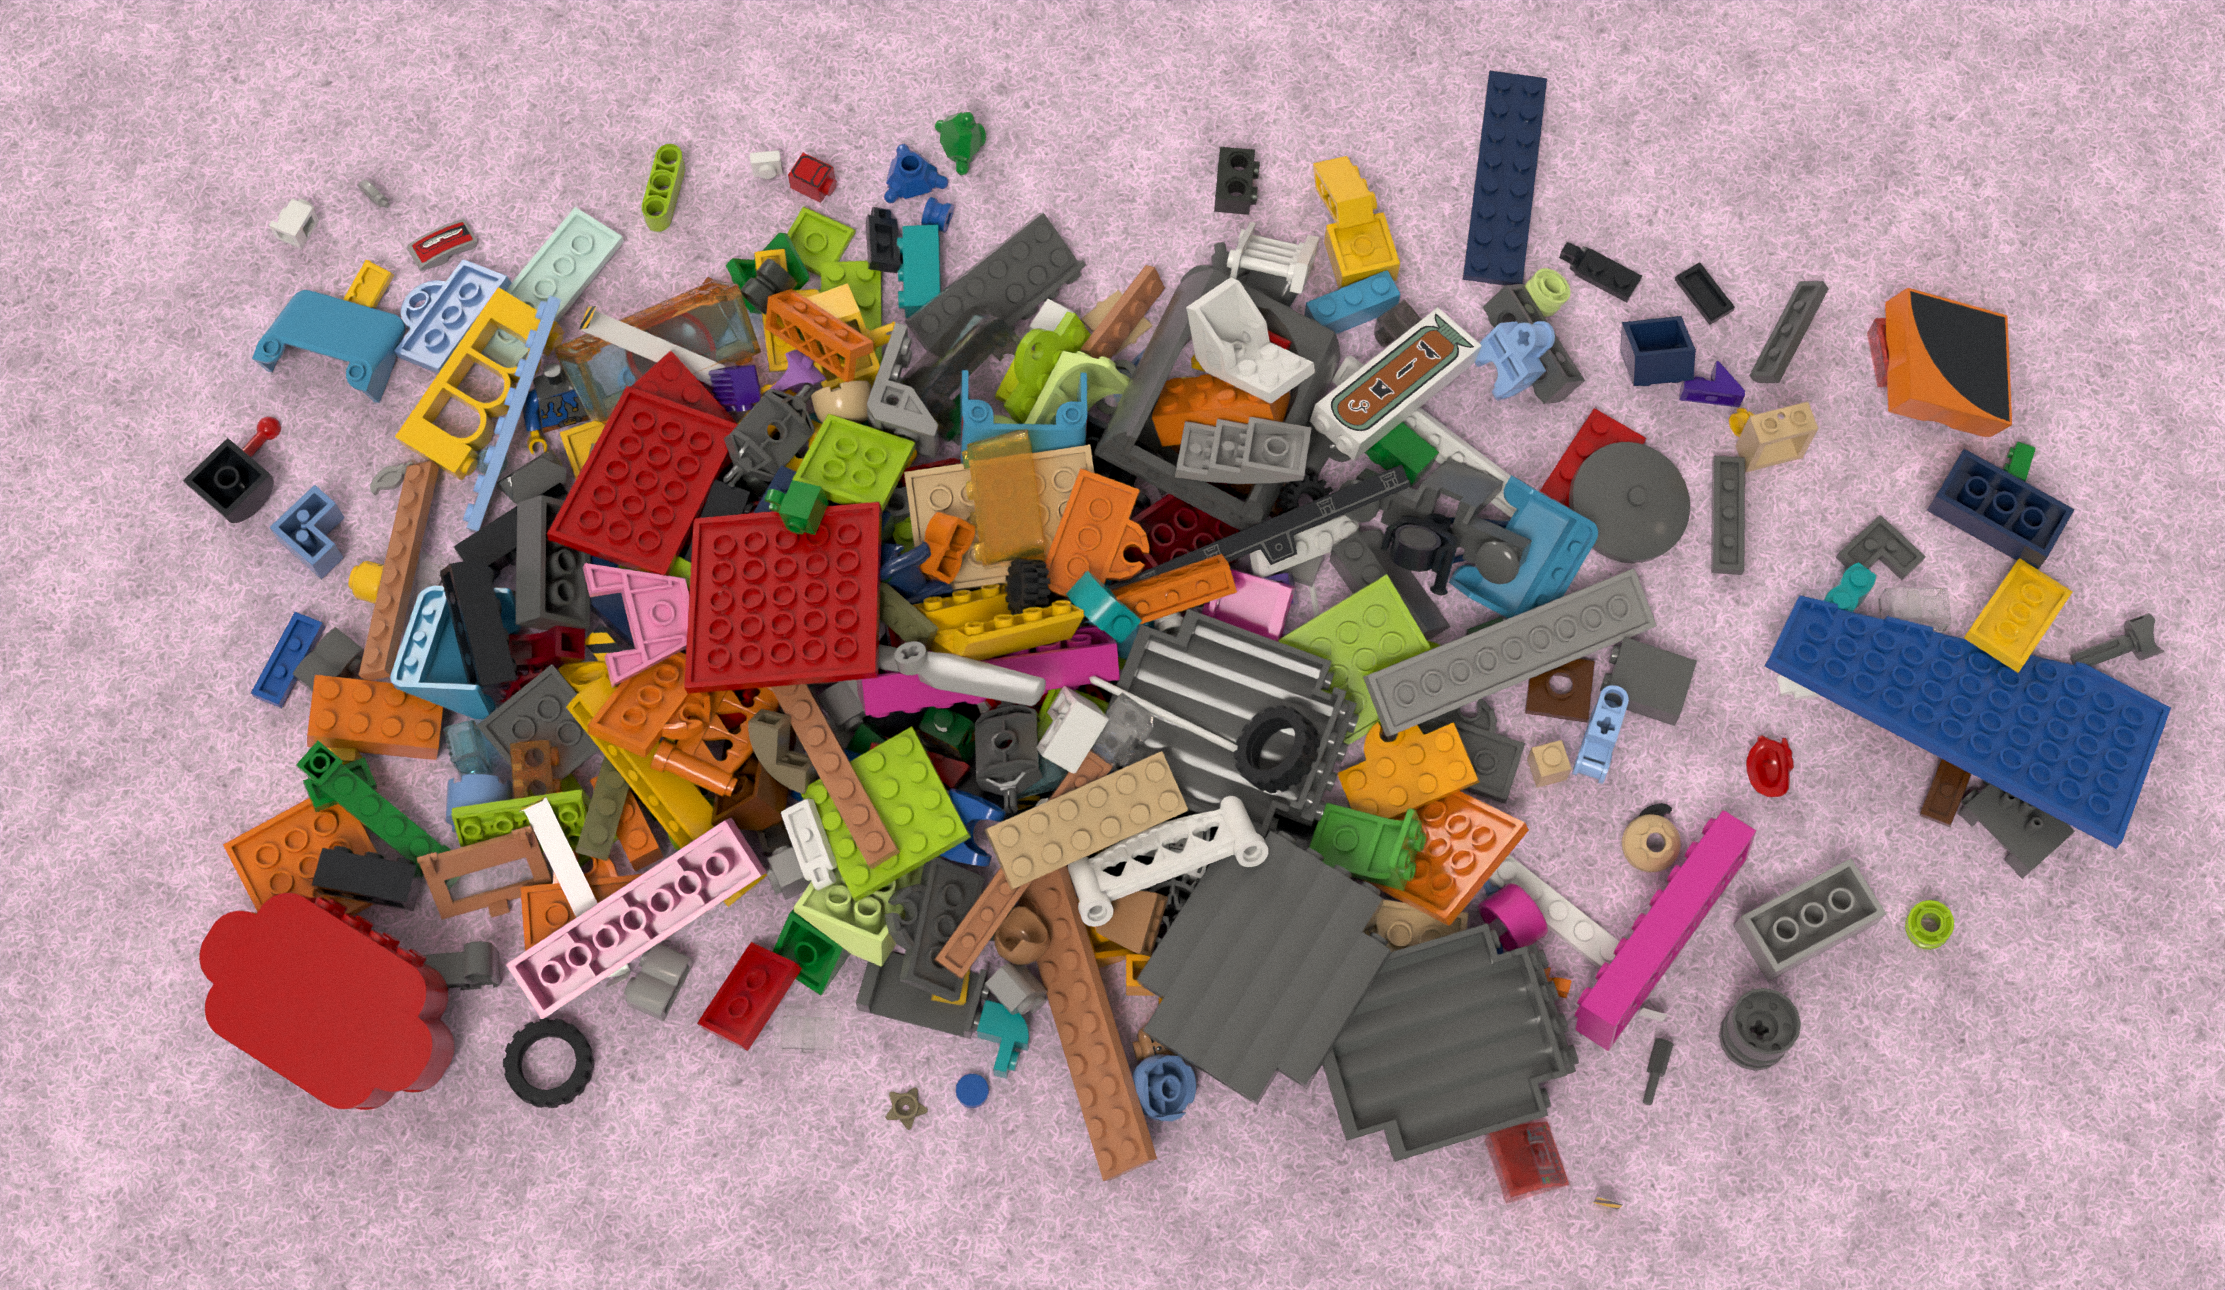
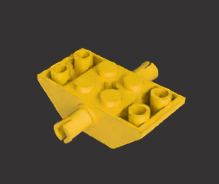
M848 283L808 297V300L874 342L873 353L856 359L853 380L868 381L871 384V388H873L880 368L875 351L877 347L889 343L891 334L886 335V333L893 331L895 321L870 331L868 328L866 329ZM816 340L820 352L826 355L821 342ZM837 356L841 366L845 367V359L841 360L840 356ZM788 360L780 362L782 370L788 368ZM813 361V365L826 378L825 381L820 382L821 388L830 386V389L833 390L839 388L840 383L846 382Z

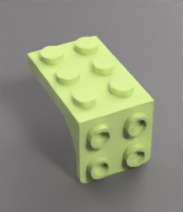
M1063 351L1024 424L1056 425L1058 408L1066 402H1077L1080 373H1087V412L1100 399L1112 394H1123L1130 378L1120 373L1115 368L1116 364L1106 357L1101 356L1099 359H1096L1081 351H1077L1076 354Z

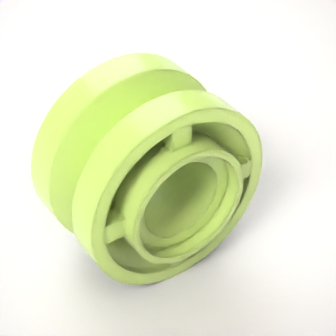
M1543 268L1538 270L1524 285L1544 317L1554 315L1570 297L1569 284L1561 274L1552 269Z

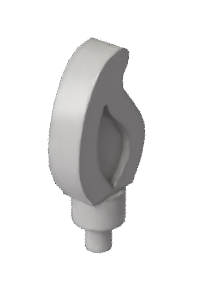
M363 179L357 184L358 188L376 205L385 208L390 206L388 198L381 194L370 182Z
M409 461L405 465L401 463L397 467L394 465L383 468L373 478L370 484L371 492L376 496L380 490L398 488L404 480L407 466L414 464Z

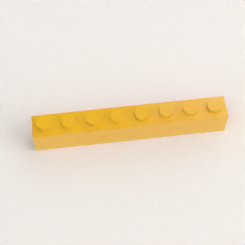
M605 675L579 692L566 706L587 734L588 724L617 689V686L612 687L611 682ZM588 734L680 849L714 828L711 825L713 808L701 794L696 784L666 770L660 773L650 768L654 755L661 743L660 740L647 757L644 758ZM765 873L723 902L728 907L761 882L767 874Z

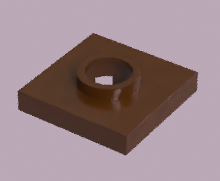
M1576 659L1528 679L1525 714L1587 723L1595 661ZM1553 676L1568 677L1572 682L1571 691L1566 694L1555 693L1550 687V679Z

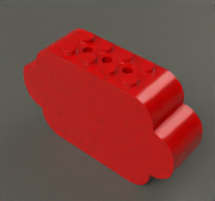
M282 893L268 899L257 913L239 910L221 916L204 938L199 953L202 972L213 983L205 1001V1016L210 1028L217 1035L326 1105L336 1109H376L386 1104L398 1091L422 1092L433 1087L442 1078L454 1055L453 1035L448 1026L440 1020L447 1007L448 988L442 975L425 963L427 957L413 949L408 951L399 947L400 940L386 932L381 934L372 930L374 924L358 915L353 917L345 913L348 908L333 899L328 901L320 896L314 898L294 893Z

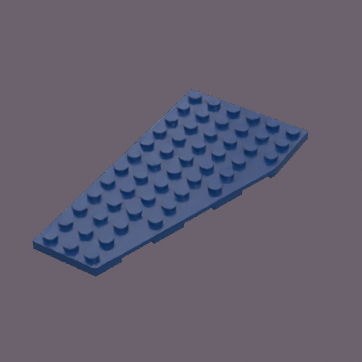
M1801 595L1796 600L1764 666L2115 849L2119 847L2124 839L2171 707L2084 663L2076 662L2074 665L2030 655L2017 673L1966 639L1934 632L1933 627L1886 616L1885 619H1879L1838 609V604Z

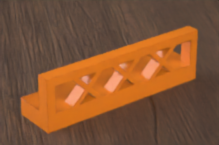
M793 289L768 296L765 329L844 381L850 382L854 380L856 359L873 353L874 342ZM777 314L780 315L785 328L777 324ZM796 326L800 328L805 342L800 339L795 328ZM816 340L821 342L826 355L820 352ZM837 353L845 358V367L841 366Z
M1222 554L1113 589L1111 592L1142 620L1140 624L1237 593L1229 563Z

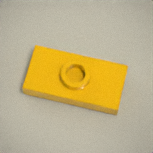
M366 259L343 300L375 309L392 281L394 274Z

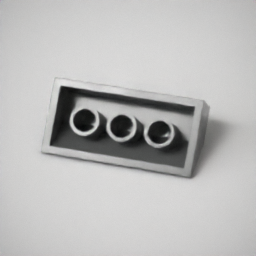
M539 495L517 503L516 625L538 630H549L555 625L581 629L590 628V596L583 571L584 564H590V554L548 540L547 533L564 503L563 500Z
M1381 529L1357 532L1332 547L1329 561L1353 594L1387 574L1427 641L1450 628L1449 623L1413 573L1398 566L1391 560L1389 554L1391 546L1387 551L1381 549L1385 535Z

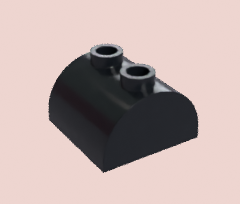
M229 438L220 444L183 480L190 489L230 523H239L254 515L267 501L274 485L272 475Z

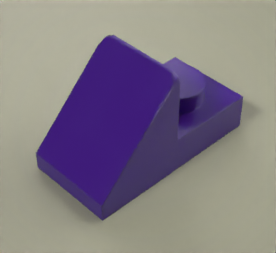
M1719 361L1715 362L1711 371V381L1695 376L1694 380L1683 381L1679 393L1680 401L1737 408L1740 407L1745 397V390Z

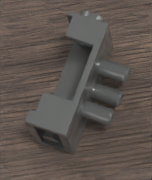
M1986 781L1983 783L1987 787L1980 793L1974 789L1961 801L1964 808L1958 813L1971 827L1979 821L2011 853L2005 861L2016 871L2015 873L2021 879L2028 875L2075 832L2067 823Z

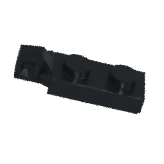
M1567 242L1560 253L1559 258L1571 264L1569 269L1575 273V276L1626 303L1642 279V275L1591 248L1589 249L1584 246L1580 248Z

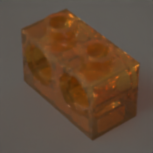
M551 740L510 743L514 799L532 797L530 786L535 781L544 782L547 788L546 794L562 792L561 779H555L554 766L559 765L558 746L552 747ZM533 749H540L544 754L543 763L537 767L530 766L527 761V755Z

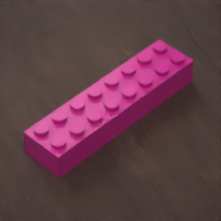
M1096 625L1078 627L1071 639L981 660L985 663L1044 678L1046 686L1043 694L1051 689H1062L1063 686L1076 690L1080 685L1092 684L1089 679L1091 676H1096L1108 683L1120 680L1117 643L1104 630L1102 631ZM878 669V678L856 680L858 696L865 715L877 718L888 716L890 712L903 710L905 713H915L921 711L924 707L949 708L954 703L967 702L969 704H979L987 699L935 689L921 682L918 674L904 675L900 671Z
M1722 810L1717 819L1711 817L1702 830L1704 836L1700 842L1693 841L1684 855L1686 860L1682 867L1676 865L1667 878L1669 884L1665 890L1658 889L1649 903L1651 908L1647 915L1641 913L1637 917L1631 928L1634 932L1630 938L1626 939L1623 937L1614 950L1613 954L1616 956L1611 964L1605 962L1595 977L1598 980L1592 989L1587 987L1579 997L1577 1003L1580 1006L1574 1015L1578 1018L1576 1031L1605 1050L1609 1051L1748 859L1757 830Z

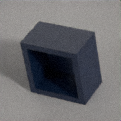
M1682 316L1622 322L1620 353L1633 386H1650L1652 384L1680 383L1682 381L1694 380L1696 349Z

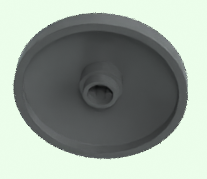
M1618 442L1598 449L1579 466L1570 485L1569 507L1596 524L1598 538L1592 547L1595 551L1614 561L1643 563L1660 557L1680 540L1689 521L1690 497L1681 473L1666 456L1643 444Z

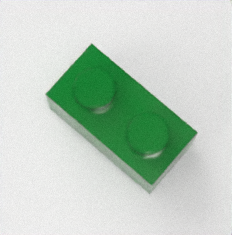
M2017 442L2014 447L2009 448L2007 453L2009 462L2004 464L2002 470L2025 482L2036 448Z

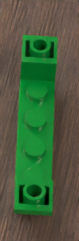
M318 740L296 764V767L321 791L403 858L416 862L415 865L418 866L422 873L423 871L420 863L418 864L417 857L451 850L445 844L441 845L344 766L342 764L343 761ZM460 876L445 880L448 890Z

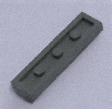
M1799 281L1749 375L1753 381L1757 383H1780L1829 290L1824 281Z
M1714 455L1712 460L1711 573L1742 575L1745 557V458Z

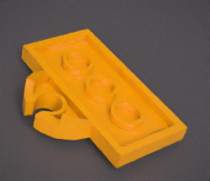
M1377 722L1365 739L1363 749L1366 761L1337 773L1351 809L1392 820L1405 815L1409 808L1417 810L1480 782L1454 722L1425 735L1419 726L1415 725L1398 732L1397 738L1392 742H1384L1382 740L1383 729Z

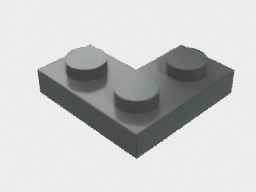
M1879 515L1838 553L1836 559L1847 569L1858 562L1867 569H1870L1880 560L1903 580L1923 562L1926 556L1886 519Z

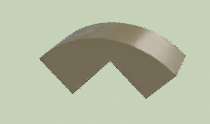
M760 709L748 721L749 738L755 755L774 779L789 789L805 794L808 786L817 781L818 773L808 755L789 750L791 716Z

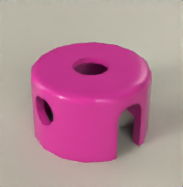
M1506 883L1500 890L1488 896L1478 905L1479 913L1485 924L1488 923L1489 925L1499 918L1508 931L1498 938L1503 948L1508 952L1533 945L1540 938L1545 937L1548 932L1547 922L1537 904L1515 883Z

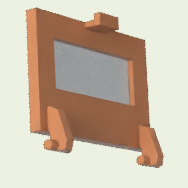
M531 825L512 830V833L447 852L439 854L434 852L417 857L418 864L420 863L442 920L486 907L489 909L491 918L510 913L508 901L521 898L520 887L553 883L538 838Z

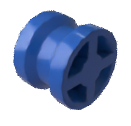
M930 197L923 211L922 225H938L939 231L945 233L953 217L954 205L948 202L941 204L936 198Z

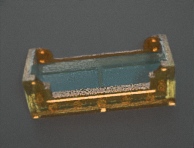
M712 280L619 320L717 362L714 365L726 362L744 365L753 360L752 356L761 353L739 286L734 283ZM588 333L554 347L557 359L589 419L602 422V424L607 423L626 386L634 384L657 363Z

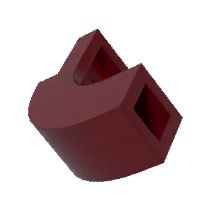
M555 625L547 631L535 634H509L510 641L508 647L511 658L516 662L517 671H528L529 667H533L534 670H540L542 665L547 668L553 665L556 669H559L564 664L579 663L585 660V629Z

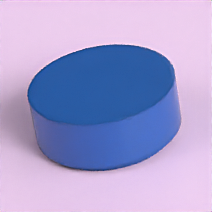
M967 1074L960 1078L956 1085L957 1099L967 1108L980 1107L988 1098V1084L978 1074Z

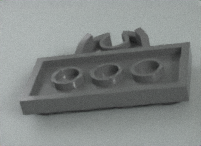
M1479 699L1475 707L1477 716L1473 718L1463 716L1460 711L1461 707L1418 724L1425 735L1454 722L1480 781L1463 790L1506 804L1525 743L1495 733L1497 719L1494 708L1491 709L1483 699ZM1398 733L1394 734L1392 741L1397 738Z
M936 857L924 864L920 884L898 889L890 897L888 903L891 905H902L906 913L904 920L901 919L898 913L885 914L889 934L896 944L906 950L899 979L900 982L951 1002L960 999L964 977L962 979L958 978L934 959L981 895L985 877Z

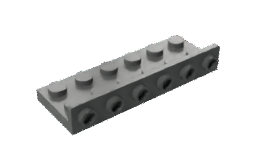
M1044 212L1039 213L906 319L905 323L943 374L954 373L958 375L962 373V370H966L970 366L968 361L975 355L980 357L987 353L993 347L991 343L996 338L1000 337L1002 339L1013 332L1015 329L1013 325L1020 319L1024 321L1037 312L1036 306L1043 300L1046 302L1047 299L1052 300L1060 293L1058 288L1064 283L1068 285L1076 281L1082 275L1080 271L1086 266V263L1075 258Z

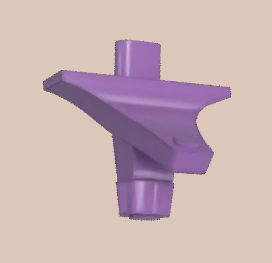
M795 349L785 354L788 360V368L771 389L783 393L790 389L798 394L805 383L814 385L825 381L826 378L813 365L814 360Z

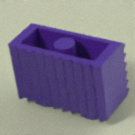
M735 365L711 370L708 373L711 376L709 381L712 382L711 387L713 388L712 393L715 394L714 398L721 406H725L727 412L751 410L754 407V403L762 398L756 365Z

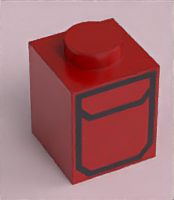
M804 152L788 174L791 189L819 203L823 201L826 195L831 196L837 185L834 167Z

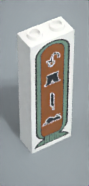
M1437 307L1316 403L1310 422L1318 432L1326 435L1339 451L1347 454L1355 461L1473 365L1482 345Z

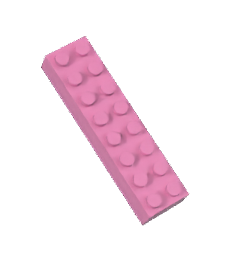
M729 818L506 965L540 1018L544 1019L761 877L767 871L733 819Z

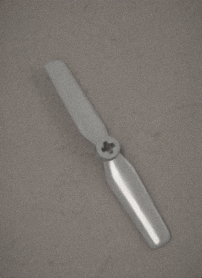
M907 642L898 648L879 644L878 669L900 671L904 675L918 674L921 682L935 689L1028 706L1035 705L1045 690L1046 680L1044 678L956 654L927 652L925 646L920 642Z

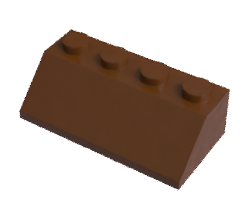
M739 725L735 728L728 730V732L731 734H738L741 731V728ZM791 725L789 750L794 751L796 732ZM725 739L721 761L727 759L726 751L733 747L732 742L728 739ZM753 752L733 774V777L738 779V783L732 796L724 795L723 797L718 794L715 795L711 825L714 827L732 818L739 829L762 831L783 819L781 811L786 809L789 788L774 779Z

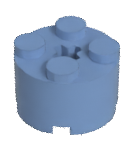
M486 774L462 775L461 782L454 783V778L448 780L446 822L452 825V832L456 833L451 816L452 808L511 800L513 792L512 782L507 780L505 785L499 783L498 776Z

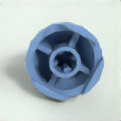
M1165 1054L1153 1055L1145 1058L1134 1069L1132 1078L1143 1114L1154 1120L1172 1122L1183 1117L1186 1113L1183 1111L1188 1103H1193L1196 1094L1194 1071L1191 1066H1186L1181 1057Z

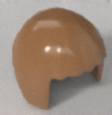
M1019 906L1008 914L996 930L994 942L999 956L1006 961L1017 965H1028L1039 960L1045 953L1049 945V936L1042 920L1026 907Z

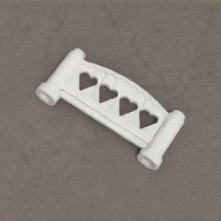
M1228 796L1221 801L1220 809L1178 818L1148 828L1118 842L1093 858L1084 857L1068 864V871L1080 901L1078 910L1081 919L1086 925L1096 927L1107 923L1112 918L1113 906L1111 901L1234 854L1240 865L1255 867L1267 858L1268 847L1264 838L1256 833L1243 802L1235 796ZM1211 827H1219L1212 841L1208 842L1195 836L1196 833L1207 831ZM1182 838H1188L1181 853H1175L1164 848L1169 843H1176ZM1151 850H1158L1152 864L1145 865L1133 860L1138 855H1145ZM1123 861L1127 862L1121 876L1115 877L1103 872L1106 867L1116 866L1119 862Z

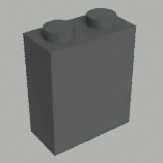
M1624 637L1620 647L1616 645L1613 647L1609 663L1613 664L1614 667L1611 674L1605 673L1600 691L1610 685L1619 686L1628 694L1629 701L1626 710L1675 726L1680 717L1697 660ZM1608 693L1605 695L1604 700H1611L1619 707L1622 705V699L1618 694Z

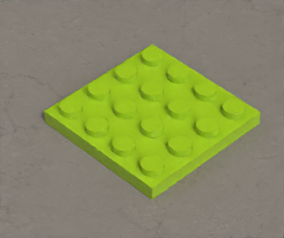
M1387 574L1278 640L1280 643L1331 661L1329 671L1333 672L1334 676L1329 690L1322 689V691L1332 694L1334 687L1347 691L1345 700L1356 703L1354 713L1360 715L1354 732L1347 731L1343 741L1346 744H1351L1368 734L1377 722L1381 726L1363 677L1432 649Z
M913 727L850 761L900 853L877 867L871 869L868 866L821 778L811 783L805 794L801 793L804 800H814L837 867L856 902L971 838Z

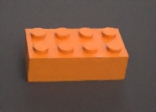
M1210 374L1184 379L1173 378L1165 382L1153 411L1152 420L1162 446L1180 445L1185 421L1216 427L1217 419L1248 424L1249 417L1283 422L1291 396L1288 391L1273 403H1268Z
M315 675L307 732V747H312L318 740L327 748H356L361 753L436 760L443 707L398 690L392 683Z

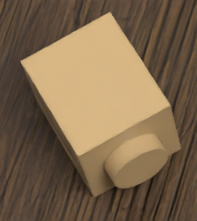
M1562 740L1533 747L1527 757L1536 788L1565 781L1572 770Z

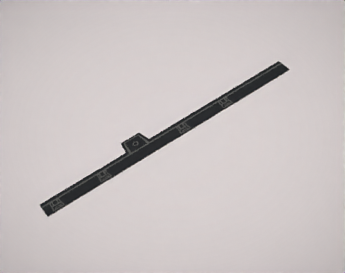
M1399 465L1148 569L1131 579L1119 581L1107 587L1113 590L1222 554L1229 563L1257 550H1261L1270 565L1297 555L1294 535L1411 487L1403 466ZM1084 615L1080 624L1089 621V619Z

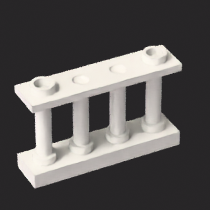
M1250 222L1246 230L1241 229L1236 250H1230L1227 267L1232 268L1230 277L1236 279L1241 268L1287 278L1286 281L1292 282L1290 292L1302 294L1314 265L1320 237L1308 235L1305 243L1299 242V245L1254 235L1256 225L1254 222Z

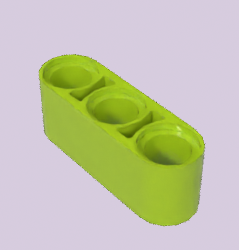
M674 144L662 145L657 150L641 209L645 223L650 230L655 232L664 231L670 226L685 174L682 152ZM670 161H676V162L673 163V164H669V165L666 164L667 162H670ZM664 186H668V187H669V188H667V189H665V190H659L661 187H664ZM662 212L658 216H652L653 213Z

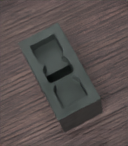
M1220 147L1214 212L1249 215L1250 205H1256L1258 187H1252V180L1259 178L1260 161H1254L1255 149ZM1234 167H1242V168H1244V170H1240V171H1239V170H1235V169H1233V168H1234ZM1237 192V193H1240V194H1242V195L1236 197V196L1231 195V193Z

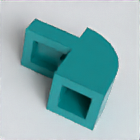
M1088 570L1066 593L1076 607L1084 610V615L1102 631L1104 630L1120 644L1142 622L1138 615L1117 599L1111 590Z
M985 1000L977 1028V1036L980 1039L1000 1044L993 1071L994 1076L1007 1079L1009 1070L1015 1072L1020 1052H1016L1015 1048L1026 1051L1029 1049L1028 1027L1020 1013L1012 1015L1003 1004Z

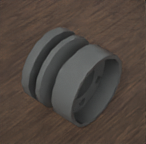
M1767 988L1750 990L1738 999L1720 1024L1719 1039L1722 1050L1732 1062L1741 1068L1753 1071L1770 1068L1780 1061L1799 1037L1801 1021L1798 1010L1791 1000L1779 991Z

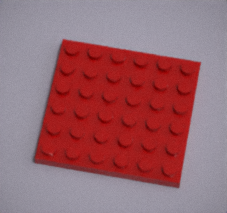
M880 502L827 506L815 535L805 532L803 534H796L789 531L779 513L774 511L694 518L684 689L687 694L878 678L882 508Z

